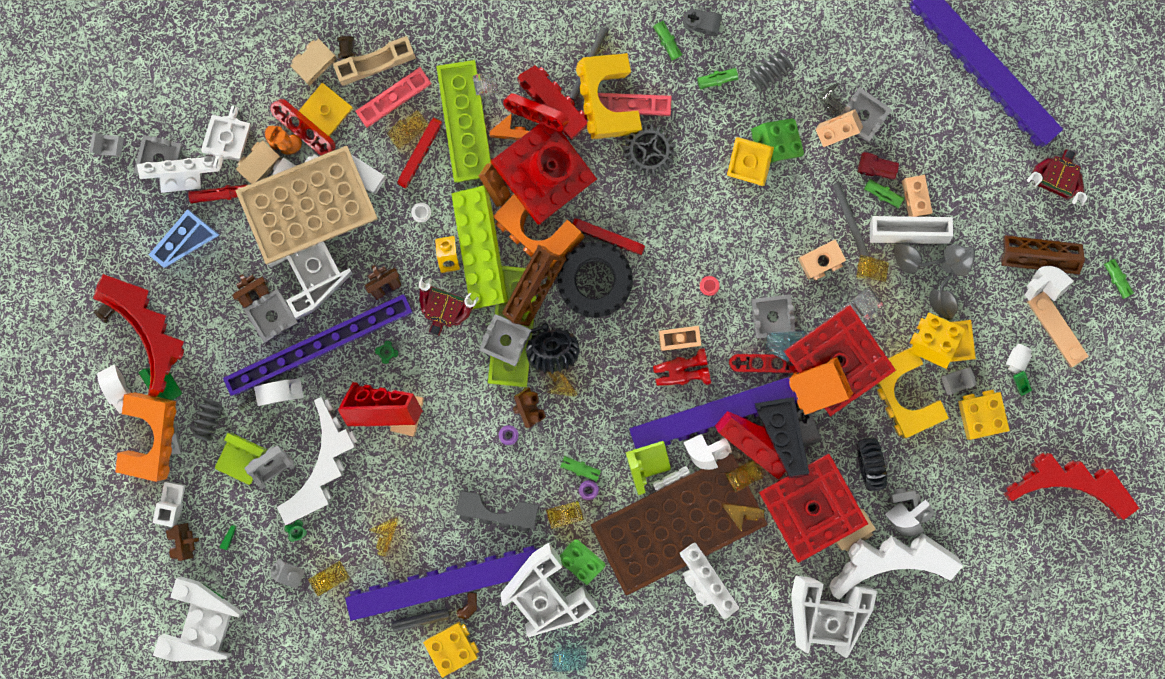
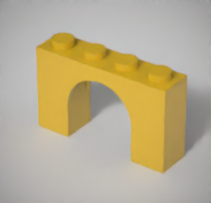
M628 53L583 57L577 63L576 72L580 76V93L584 97L583 109L584 113L587 114V130L591 134V139L628 136L630 133L637 134L638 131L642 130L638 110L613 112L605 108L598 97V86L601 81L625 78L631 73Z
M912 347L888 358L896 371L877 384L879 387L877 393L880 399L885 400L888 406L885 410L889 418H893L896 423L894 429L897 435L905 439L949 419L941 400H937L917 410L905 409L896 400L894 387L898 378L902 374L923 365L921 358L910 352Z

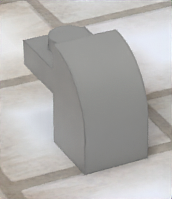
M924 500L911 512L899 502L885 516L900 534L916 536L924 532L921 525L928 522L935 513L931 505Z

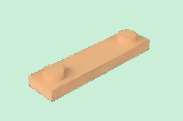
M1044 291L1036 295L1032 300L1027 301L1070 367H1074L1089 357Z

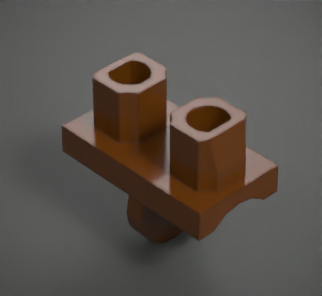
M375 265L371 266L374 272L367 275L371 281L364 284L368 294L371 293L376 300L386 295L381 286L388 283L392 291L401 287L399 273L395 267L387 271L385 266L377 269Z
M241 274L239 276L242 281L236 284L240 290L232 294V297L244 308H247L254 302L250 295L255 291L260 299L262 296L270 294L267 286L269 283L263 277L255 280L256 278L253 274L249 277Z
M525 387L522 392L514 396L517 405L512 410L515 414L520 413L525 428H531L546 417L544 410L537 408L536 404L539 402L537 392H531L530 387Z
M188 523L178 524L166 530L167 539L175 540L176 546L170 548V558L178 559V561L194 558V542L200 540L199 537L193 538L192 530L189 531Z

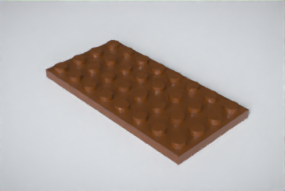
M733 454L716 461L718 467L715 469H700L590 524L626 596L687 566L680 552L692 543H696L704 556H707L768 525Z

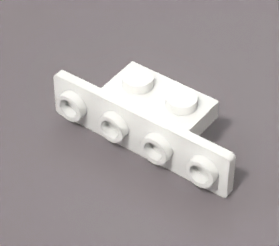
M215 156L137 164L140 179L159 177L161 193L201 189L200 173L220 171L218 168H213Z
M692 543L680 552L681 557L689 567L682 575L685 578L686 584L695 592L697 600L703 606L713 603L723 619L736 612L739 606L697 544Z

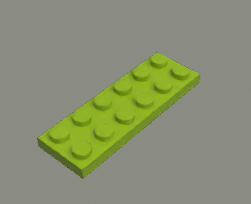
M471 60L436 66L454 183L480 179L478 175L486 164L491 163L476 61Z
M484 185L451 193L468 294L471 293L470 299L472 301H475L477 297L479 298L473 309L507 303L489 193Z
M502 266L508 301L526 268ZM536 296L532 298L531 303L536 300ZM507 303L495 305V314L508 319L502 314ZM529 311L523 315L522 319H526ZM534 319L529 327H524L528 329H533ZM530 333L528 340H531L533 333ZM507 334L500 338V343L503 346L511 344ZM528 340L517 366H513L490 355L488 384L527 387L530 364L526 356Z

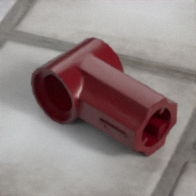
M862 152L857 172L860 174L866 173L865 175L867 176L876 175L895 180L899 163L881 159L872 153Z

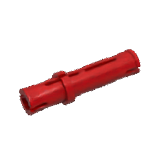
M248 184L238 186L225 185V187L189 191L190 204L221 199L232 200L238 197L235 190Z

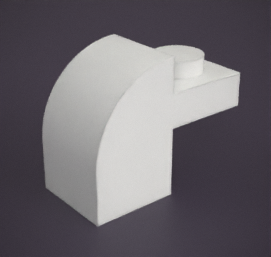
M1044 266L1037 270L1031 279L1032 281L1027 285L1029 289L1024 296L1032 300L1041 291H1044L1055 301L1069 289L1073 280L1059 268Z
M114 364L97 373L100 388L109 404H113L119 414H121L124 394L131 392L126 387L124 376Z
M300 378L254 387L258 406L304 398Z
M702 434L684 442L692 462L697 467L706 470L717 468L715 460L723 459L732 452L726 438L710 446H707Z
M169 481L164 482L161 501L156 504L153 523L169 527L177 524L182 512V501L186 485Z

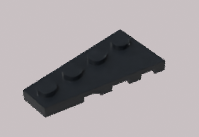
M794 397L754 403L755 409L788 478L808 476L809 469Z

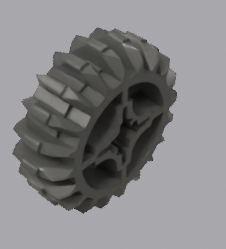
M643 124V131H638L637 134L630 133L633 139H625V142L630 145L623 146L624 150L629 151L624 153L623 157H630L626 161V165L633 163L630 170L633 171L637 167L639 168L637 175H640L643 170L645 171L644 177H648L649 171L652 172V177H656V170L662 175L663 169L661 167L668 170L670 167L666 162H674L669 156L676 155L675 151H670V149L676 147L675 144H669L673 137L671 136L666 139L668 131L666 130L661 134L662 127L659 126L657 131H655L654 124H651L650 130H647V125ZM643 136H653L648 143L637 142ZM658 138L665 146L666 155L661 153L656 147ZM654 142L652 151L655 153H651L645 159L646 149L644 148H648ZM633 147L638 148L642 152L643 158L641 162H638L635 158ZM651 158L662 160L657 165L646 166Z

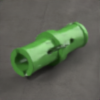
M664 20L655 24L653 28L661 40V46H664L671 61L681 57L683 54L675 42L676 38L674 35H671Z
M736 68L721 72L714 71L713 74L697 77L700 90L715 85L717 87L722 86L723 83L738 80V73Z
M871 178L864 187V190L879 197L878 200H884L897 209L904 200V197L889 190L890 187H884Z
M1116 259L1103 264L1112 278V284H1115L1119 290L1122 299L1134 294L1126 280V274L1122 273Z
M564 456L563 461L570 463V465L562 462L561 468L577 473L576 475L579 477L582 475L597 482L599 477L591 473L600 475L601 470L590 467L583 461L578 462Z

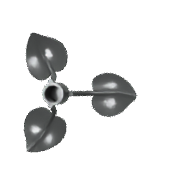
M902 243L894 245L896 262L900 269L908 274L916 273L918 266L925 267L942 263V269L949 273V275L940 286V290L933 289L930 292L929 301L937 314L947 320H952L958 311V300L952 292L944 291V287L954 274L965 276L971 271L975 258V248L952 244L946 247L944 257L941 259L920 263L922 256L916 248Z

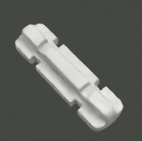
M685 466L679 469L678 472L675 471L663 477L662 480L659 479L653 482V486L658 491L690 475V471Z

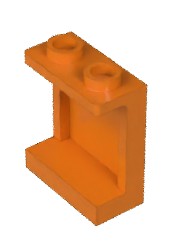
M837 357L829 360L826 364L802 373H794L789 378L790 387L798 397V406L804 411L805 415L848 400L853 394Z

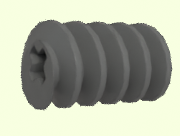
M778 51L776 57L771 56L769 58L770 62L765 60L763 61V66L757 65V71L755 69L750 70L751 80L760 93H762V85L767 89L769 88L768 81L775 84L774 77L781 80L782 72L787 76L788 68L794 71L792 63L783 53Z
M201 396L205 404H198L202 411H196L195 414L200 418L193 419L197 426H190L194 434L188 435L201 440L212 441L213 437L209 433H215L216 430L212 426L219 424L214 418H221L217 411H223L224 407L220 405V402Z

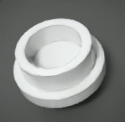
M417 203L413 206L411 214L417 222H426L431 216V209L425 203Z

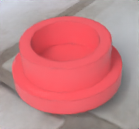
M713 276L704 277L700 282V290L704 295H715L719 290V282Z

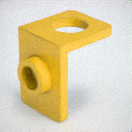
M449 236L435 239L440 272L460 270L455 237ZM450 260L454 262V265L446 267L443 263Z

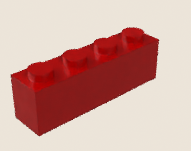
M532 66L517 77L518 84L535 102L561 111L567 116L569 124L562 132L572 141L587 127V115L582 110L578 111L574 107L575 102L569 96L565 97L561 93L562 88L555 81L552 83L547 78L549 74L542 67Z
M352 382L338 408L347 427L416 425L423 411L413 393L397 390L390 392L382 387L374 389L371 385L359 386L356 382Z
M729 411L715 425L719 434L778 480L786 472L765 427L754 424Z

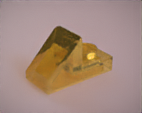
M417 110L403 121L400 119L389 130L387 135L399 150L426 130L428 123Z
M860 255L856 277L886 282L889 263Z
M556 371L553 375L551 372H548L554 382L558 380L559 384L547 393L572 397L578 395L562 372Z
M750 459L726 474L735 492H738L751 483L762 479L764 473L760 465Z
M572 501L546 510L551 529L584 520L578 501Z
M723 503L724 510L740 531L742 530L744 515H747L746 519L758 521V517L764 518V509Z
M394 517L369 529L372 532L384 535L383 538L379 537L376 549H379L378 555L387 556L399 521L398 517Z
M338 561L309 578L308 581L316 595L320 596L350 577L342 563Z

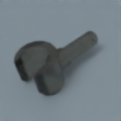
M255 389L250 390L251 397L238 406L240 410L256 401Z

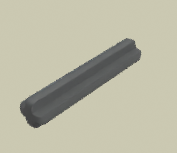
M445 608L396 620L391 623L393 632H398L447 620L450 618L449 610Z

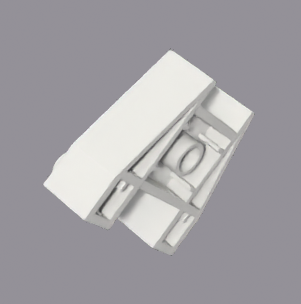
M324 242L268 264L270 267H273L288 259L304 291L286 301L297 320L316 311L352 275L350 268L341 273L339 272Z
M550 543L532 553L501 592L502 605L505 606L513 601L529 620L525 624L528 637L578 623L596 612L594 599L583 586L567 597H564L549 578L550 575L562 568L561 558Z
M182 576L176 578L170 598L190 603L189 612L181 638L167 634L160 635L153 656L169 661L221 660L229 658L231 653L221 651L231 616L239 618L243 615V612L227 600L219 597L201 582Z
M795 576L791 596L796 646L805 653H809L811 643L835 645V651L848 658L873 611L877 591L867 584L858 583L847 592L845 603L822 601L820 599L824 584L815 578Z

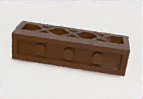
M1004 235L1003 238L1004 252L1001 258V266L1036 270L1044 266H1053L1065 273L1080 275L1085 262L1083 244ZM1009 243H1015L1019 247H1010ZM1030 245H1033V246H1036V247L1039 248V249H1038V250L1032 249V248H1030L1029 246H1030ZM1048 248H1055L1058 252L1051 251ZM1068 250H1076L1078 254H1072Z
M538 245L502 314L512 323L529 327L566 258L550 252L544 246ZM553 260H557L555 266L550 268ZM547 277L546 282L541 285L542 280ZM538 294L537 299L531 303L532 298ZM529 311L526 319H522L523 315Z

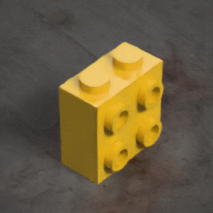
M928 313L926 319L921 318L917 329L920 330L919 333L914 332L910 344L913 346L910 352L947 369L965 329Z
M994 389L982 392V396L975 397V394L963 396V400L958 401L967 440L1010 431L1001 392L995 393Z
M460 621L427 638L423 642L442 678L478 658L477 653L479 649L475 642L471 643L468 638L470 632L465 624L461 625Z

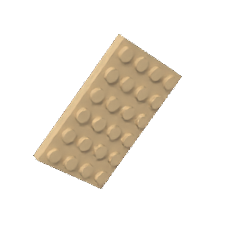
M348 146L235 190L266 265L378 220Z

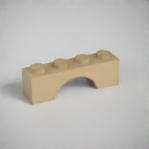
M405 36L389 42L386 46L375 52L358 57H349L333 63L339 82L342 86L414 60L416 57L408 37Z

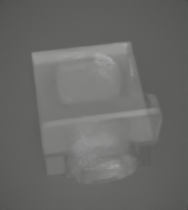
M476 74L473 76L476 95H483L484 98H488L499 93L496 74Z

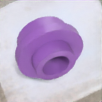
M504 426L499 431V439L505 445H512L518 440V431L513 426ZM510 431L512 433L511 439L505 437L506 432Z
M587 480L581 483L579 494L583 499L592 500L598 495L599 489L594 481ZM586 487H592L593 491L591 494L585 492Z

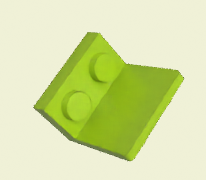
M227 433L224 439L227 442L215 465V469L250 485L253 478L247 474L245 467L253 459L264 455L268 449L234 433Z
M664 441L625 452L638 495L646 493L644 485L647 484L646 477L671 470Z

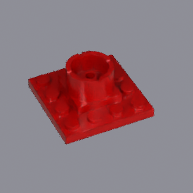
M538 124L490 161L537 225L541 224L597 180L562 131H557Z
M851 305L842 309L784 350L799 373L826 364L829 360L841 356L839 362L853 394L848 400L824 408L830 417L896 371Z
M829 453L808 464V476L788 478L786 476L758 492L797 563L868 525L867 520ZM810 504L814 505V509L812 511H809L808 506Z

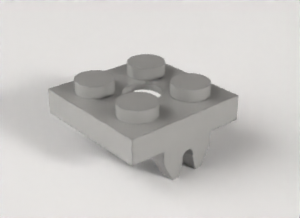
M859 87L840 115L856 109L857 114L860 110L868 111L869 118L866 121H861L863 128L856 135L869 143L892 109Z
M143 135L134 174L139 175L137 164L153 163V158L156 154H162L165 158L164 161L179 160L183 145L166 139Z
M279 289L262 296L261 299L255 300L252 305L244 309L264 343L299 323ZM271 310L275 311L278 315L277 320L274 322H269L266 318L267 313Z
M791 294L751 299L756 339L796 334ZM770 311H775L779 315L778 320L774 323L767 319V314Z
M495 314L491 324L487 327L486 334L483 336V342L479 351L517 366L532 330L512 323L510 320ZM505 334L509 335L512 339L509 346H503L500 343V338Z
M277 445L268 449L261 457L253 459L245 467V470L253 478L257 486L263 489L266 487V482L288 467L293 469L295 461Z

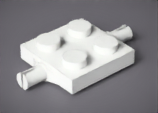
M231 106L229 116H211L201 148L202 153L216 157L213 168H218V170L221 169L224 159L241 160L251 129L250 123L236 118L239 108L236 106Z

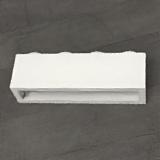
M873 216L870 222V243L949 244L953 238V217Z

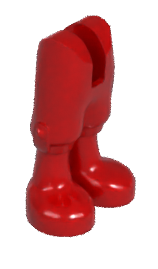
M705 348L699 349L697 355L692 358L677 357L674 360L654 365V373L669 371V376L655 379L656 386L676 384L684 386L693 379L701 380L705 385H710L711 379L708 367L694 371H685L689 367L708 365Z

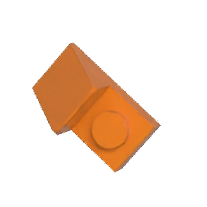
M510 114L490 131V138L519 140L529 131H526L525 127L511 129L512 114Z

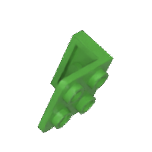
M793 118L763 123L751 129L754 142L774 147L770 164L804 155L797 124Z
M577 539L571 542L560 555L562 565L586 585L605 567V563Z

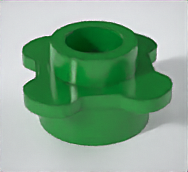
M388 340L384 342V345L375 349V354L379 355L383 364H388L393 357L396 358L399 354L398 350L393 348L392 342Z
M296 520L295 523L287 524L284 527L285 532L289 535V541H298L306 536L307 531L302 526V520Z

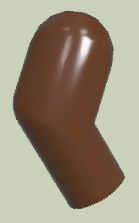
M468 592L467 604L457 610L458 618L463 620L469 619L477 611V592Z

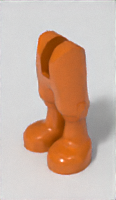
M268 126L265 130L267 143L274 150L279 148L282 154H295L302 147V140L297 135L292 134L289 136L279 126Z

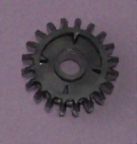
M552 327L551 330L538 331L537 335H532L531 340H528L526 346L527 360L532 368H536L537 372L543 371L544 374L551 372L552 375L556 371L561 373L563 369L568 370L569 366H574L575 361H578L580 352L579 343L574 334L569 333L568 329L563 331L561 327L558 330Z
M865 438L858 441L857 457L866 489L868 491H880L886 488L887 471L880 443L876 438Z

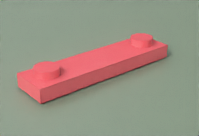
M419 67L355 112L366 128H368L432 83L421 67Z
M598 93L602 105L613 112L638 110L639 115L671 116V96Z

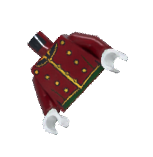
M1065 149L1061 158L1054 156L1051 159H1044L1035 165L1031 176L1027 179V182L1034 180L1035 187H1041L1067 200L1075 196L1072 200L1073 204H1076L1077 200L1082 203L1081 206H1083L1087 200V195L1084 193L1083 175L1080 172L1081 167L1072 163L1076 153L1071 150Z
M421 277L419 281V303L425 318L433 321L429 330L430 333L440 336L444 325L452 328L453 325L458 326L469 318L474 305L479 300L478 297L475 301H472L470 299L471 293H469L466 298H462L432 287L431 278H429L428 284H425L422 281L423 277Z

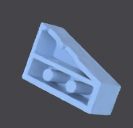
M187 209L151 251L149 256L165 268L218 237L219 234L190 209Z

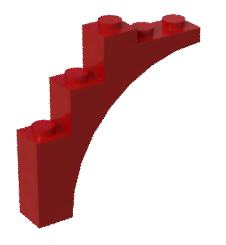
M102 274L97 283L93 299L108 305L121 314L141 338L150 364L148 396L156 398L165 389L167 383L164 381L165 374L168 375L171 366L183 357L185 349L182 346L184 341L164 334L167 324L164 323L166 315L146 309L150 298H147L149 290Z
M1044 452L1034 458L1035 462L1031 464L1035 472L1031 470L1023 475L1022 478L1024 480L1018 484L1016 482L1012 483L1006 488L1007 492L1004 493L1008 501H1014L1026 493L1041 488L1069 487L1097 498L1121 520H1125L1140 509L1112 469L1104 470L1102 468L1094 473L1095 477L1093 478L1082 461L1074 462L1072 460L1064 466L1065 470H1063L1051 453L1044 454Z

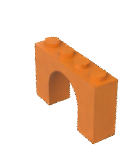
M515 194L493 216L497 221L495 225L502 232L507 230L511 234L509 238L517 245L521 243L524 246L523 251L530 257L533 256L538 245L546 247L554 254L565 257L568 252L571 253L574 247L585 238L582 232L568 220L548 239L536 241L528 238L525 235L524 224L529 213ZM553 260L550 268L555 266L557 260Z
M136 392L124 394L122 414L145 420L153 430L154 444L148 454L130 450L117 453L116 473L155 482L167 479L170 472L169 460L172 453L171 442L174 434L173 425L176 415V401L159 397L154 398Z

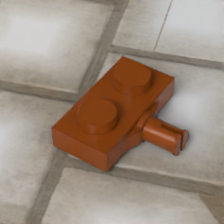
M488 163L478 176L496 207L504 205L511 193L494 166Z

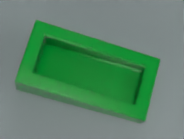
M1024 370L1013 376L1017 392L1021 396L1032 391Z
M231 525L219 548L229 550L237 526Z

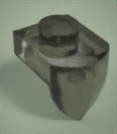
M839 83L826 88L818 97L820 102L826 106L825 110L831 115L836 114L837 116L845 108L844 105L831 95Z

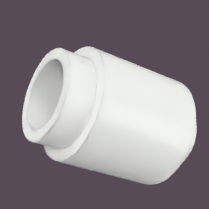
M1017 344L1006 362V365L1009 367L1008 370L1015 374L1023 370L1025 371L1032 357V350L1024 345Z

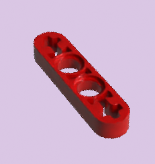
M511 93L503 100V104L509 112L554 130L562 131L569 124L567 116L561 111L517 94Z
M279 99L271 104L270 111L272 115L319 155L322 156L335 150L334 140L289 102ZM292 117H296L299 120V126H295L292 123ZM307 129L314 132V139L307 136ZM324 143L327 144V150L324 149Z
M434 117L432 118L402 171L397 185L405 189L409 186L419 168L418 164H421L429 150L427 147L431 146L439 132L442 121Z
M573 219L572 224L582 233L595 238L598 237V239L612 245L616 244L618 247L635 254H643L645 245L580 219Z
M735 354L729 359V367L735 372H798L795 366H788L789 370H785L787 364L785 358H788L787 355ZM736 357H739L740 361H747L746 357H750L748 362L750 369H745L746 365H740L739 369H737L736 365L732 364V361H735ZM754 358L762 359L763 366L760 369H755L752 366ZM775 358L781 359L783 363L782 367L778 370L772 367V361Z

